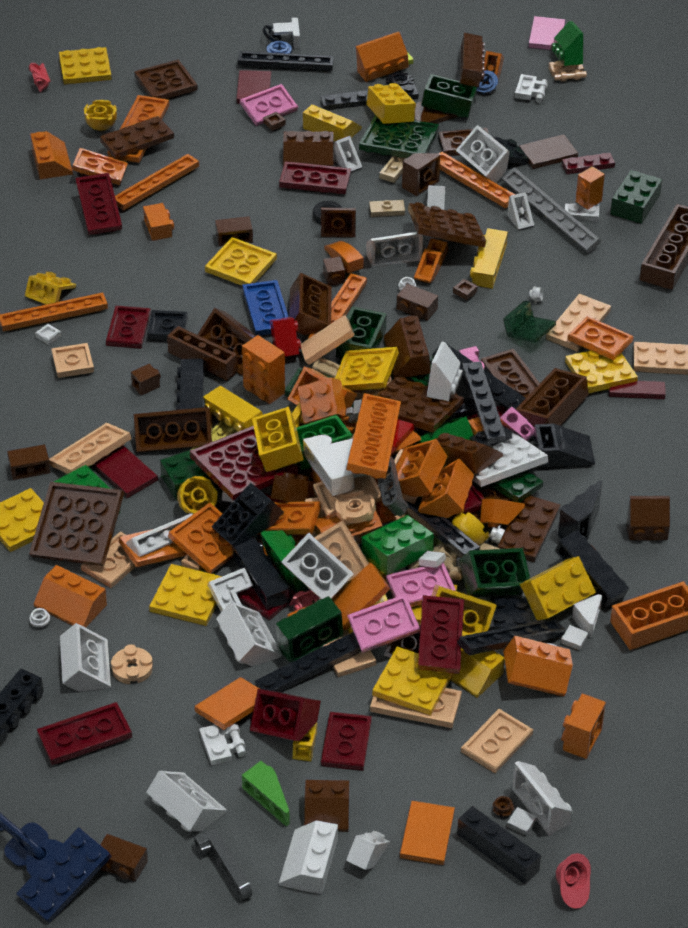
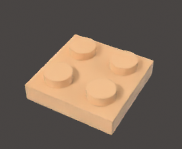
M88 343L51 349L58 378L94 372Z

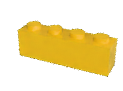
M487 228L484 235L487 241L485 248L478 247L477 256L474 259V267H471L470 278H473L472 283L477 286L493 289L506 250L508 232Z
M222 386L203 396L204 407H209L212 415L216 416L219 421L225 422L229 427L236 429L237 432L253 426L252 418L263 415L261 410Z

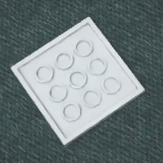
M512 432L511 439L489 446L502 452L503 457L478 474L474 473L472 481L481 487L547 463L548 455Z

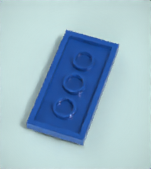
M272 280L242 285L256 336L271 334L270 320L289 317L278 281Z

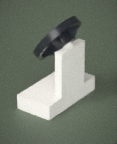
M292 18V22L273 23V27L269 25L263 27V34L271 42L281 41V35L292 34L294 49H300L298 18Z

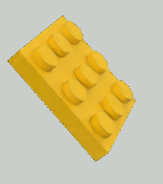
M106 47L59 52L64 85L112 80Z
M232 237L205 265V272L241 286L243 284L256 283L277 260V254Z
M387 347L346 351L335 379L341 380L342 386L351 391L385 388L399 354L398 348Z
M591 350L565 356V362L572 373L587 376L589 393L638 381V376L622 353L615 360H611Z
M32 488L0 502V541L10 552L33 542L44 502Z
M171 564L149 606V611L207 626L217 606L207 584L222 576Z
M396 647L372 690V696L431 716L453 673L417 670L418 653Z

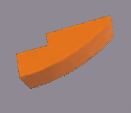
M430 239L416 270L415 280L431 283L434 280L447 254V242Z
M338 241L324 246V249L331 258L341 257L347 273L363 269V256L350 244Z

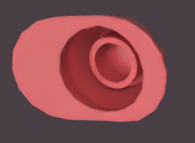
M575 853L562 861L555 872L563 901L574 909L581 908L589 899L591 874L589 860L584 855Z

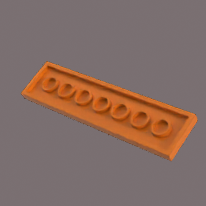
M364 393L346 470L354 474H366L373 478L386 479L401 401Z

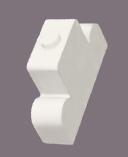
M327 435L303 439L305 458L332 496L352 491L355 487L354 478L366 475L354 474L346 470L353 439L332 443L331 437Z

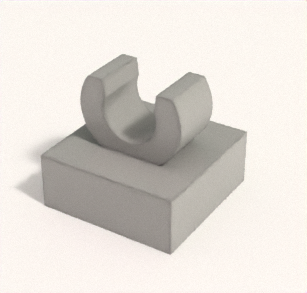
M361 399L354 401V408L346 409L349 423L357 422L362 403Z

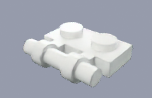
M521 74L515 91V98L531 100V97H535L536 102L541 103L548 88V81L546 79L537 81L536 76Z
M235 723L225 730H222L217 725L199 729L211 766L232 761L231 754L237 753L239 757L246 755L245 742L240 738V729ZM232 738L233 742L227 744L226 739Z

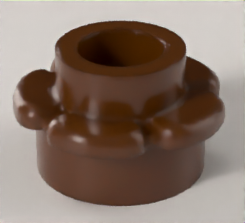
M500 796L493 802V812L498 816H509L511 811L514 810V805L509 797Z

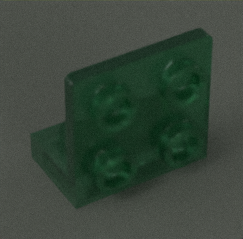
M525 300L503 318L507 337L531 343L538 342L556 326V321L534 317L530 301Z

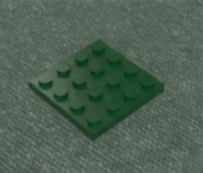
M375 115L359 143V150L368 153H380L381 155H392L399 158H408L414 153H427L439 130V124L416 120L414 122L383 124Z

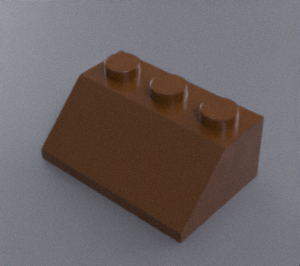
M284 131L283 167L285 161L333 166V132Z
M449 433L440 434L436 438L448 456L444 463L445 465L460 459L475 474H478L503 457L502 452L487 445L450 435Z

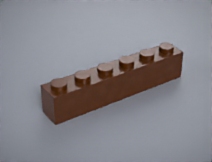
M465 32L463 34L460 50V84L479 87L480 82L484 80L485 42H482V36Z

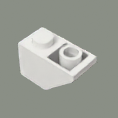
M377 831L357 835L346 861L365 870L374 868L388 848L390 841L384 839L385 835Z

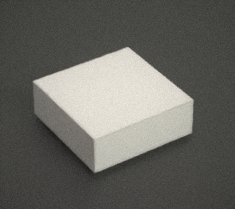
M47 324L38 330L35 336L37 339L50 345L61 337V331Z
M427 551L419 558V566L437 568L446 560V554Z
M569 625L561 639V644L580 651L588 638L589 632Z
M517 807L508 820L507 827L527 836L535 824L537 816Z

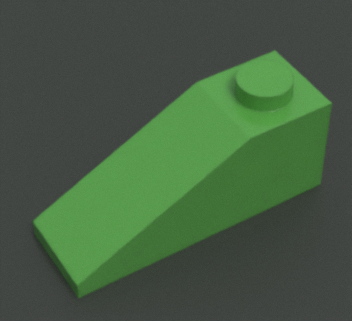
M260 761L242 774V788L287 827L290 824V812L276 772L271 766H267Z

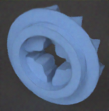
M275 41L267 46V52L290 54L292 47L287 42Z
M485 70L483 81H488L489 84L483 85V82H480L479 87H477V92H482L483 94L485 92L491 93L493 89L496 90L498 85L497 75L492 71Z

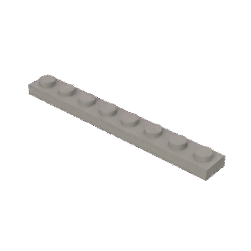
M515 167L502 178L516 193L526 192L528 203L587 253H590L601 243L595 234Z

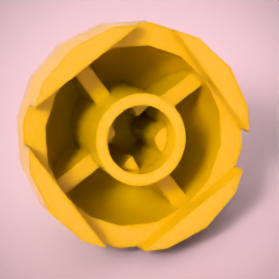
M108 100L92 101L93 104L89 106L87 104L84 108V116L90 128L104 131L114 125L117 120L115 104L114 106L111 105V102Z
M194 476L185 480L177 492V501L181 509L188 514H194L209 502L215 506L217 491L211 484L212 482L203 476Z
M463 510L460 514L455 515L451 523L477 545L483 544L490 537L489 532L485 534L483 531L485 526L471 513L468 512L465 515Z

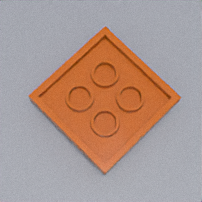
M209 502L172 529L168 537L204 570L212 574L233 558L232 545L211 527L223 513Z

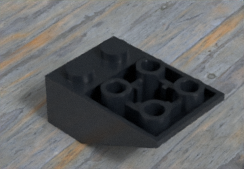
M535 424L534 446L548 455V462L538 467L595 465L590 436L556 424Z
M601 480L589 486L585 492L577 495L570 503L562 506L558 524V537L560 539L576 530L585 536L587 540L589 539L600 507Z
M250 482L211 527L234 547L271 527L284 511Z

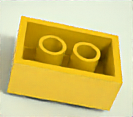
M375 84L374 86H368L367 106L383 124L414 122L416 103L398 84Z
M289 407L252 418L259 456L266 472L303 461L296 424Z
M579 556L566 559L520 584L537 621L550 618L596 593Z

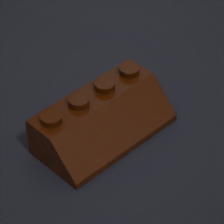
M301 272L290 288L289 317H293L294 321L297 320L299 330L296 333L309 335L320 332L331 324L332 287Z
M214 307L197 335L236 353L237 372L243 375L242 345L256 337V335L227 312Z
M418 316L400 318L384 335L386 348L397 347L399 351L392 369L394 378L430 374L429 352Z
M554 368L516 408V411L527 419L533 427H535V424H556L560 426L589 395L587 376Z
M209 407L133 414L137 452L197 447L213 442L212 415Z

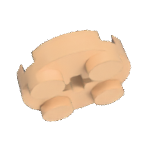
M362 490L346 492L341 495L342 498L339 501L337 499L335 502L336 514L346 525L370 521L374 517L373 514L376 510L374 497L371 494H364Z
M135 645L125 646L111 660L113 676L122 683L131 684L130 681L140 683L152 674V656L146 650L137 648ZM132 663H133V664H136L135 667H134V666L128 667L129 664H132Z

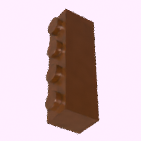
M179 326L167 336L168 353L181 359H203L204 370L224 380H228L238 371L237 354Z

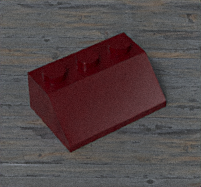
M257 689L250 731L300 741L317 723L321 701L276 691Z

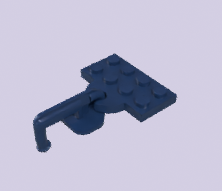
M0 813V831L5 830L13 837L5 846V855L16 866H26L28 873L31 875V878L16 894L50 924L112 856L79 827L64 843H61L57 840L49 839L47 831L37 823H27L19 829Z

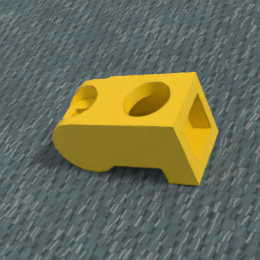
M318 723L300 741H293V759L312 762Z

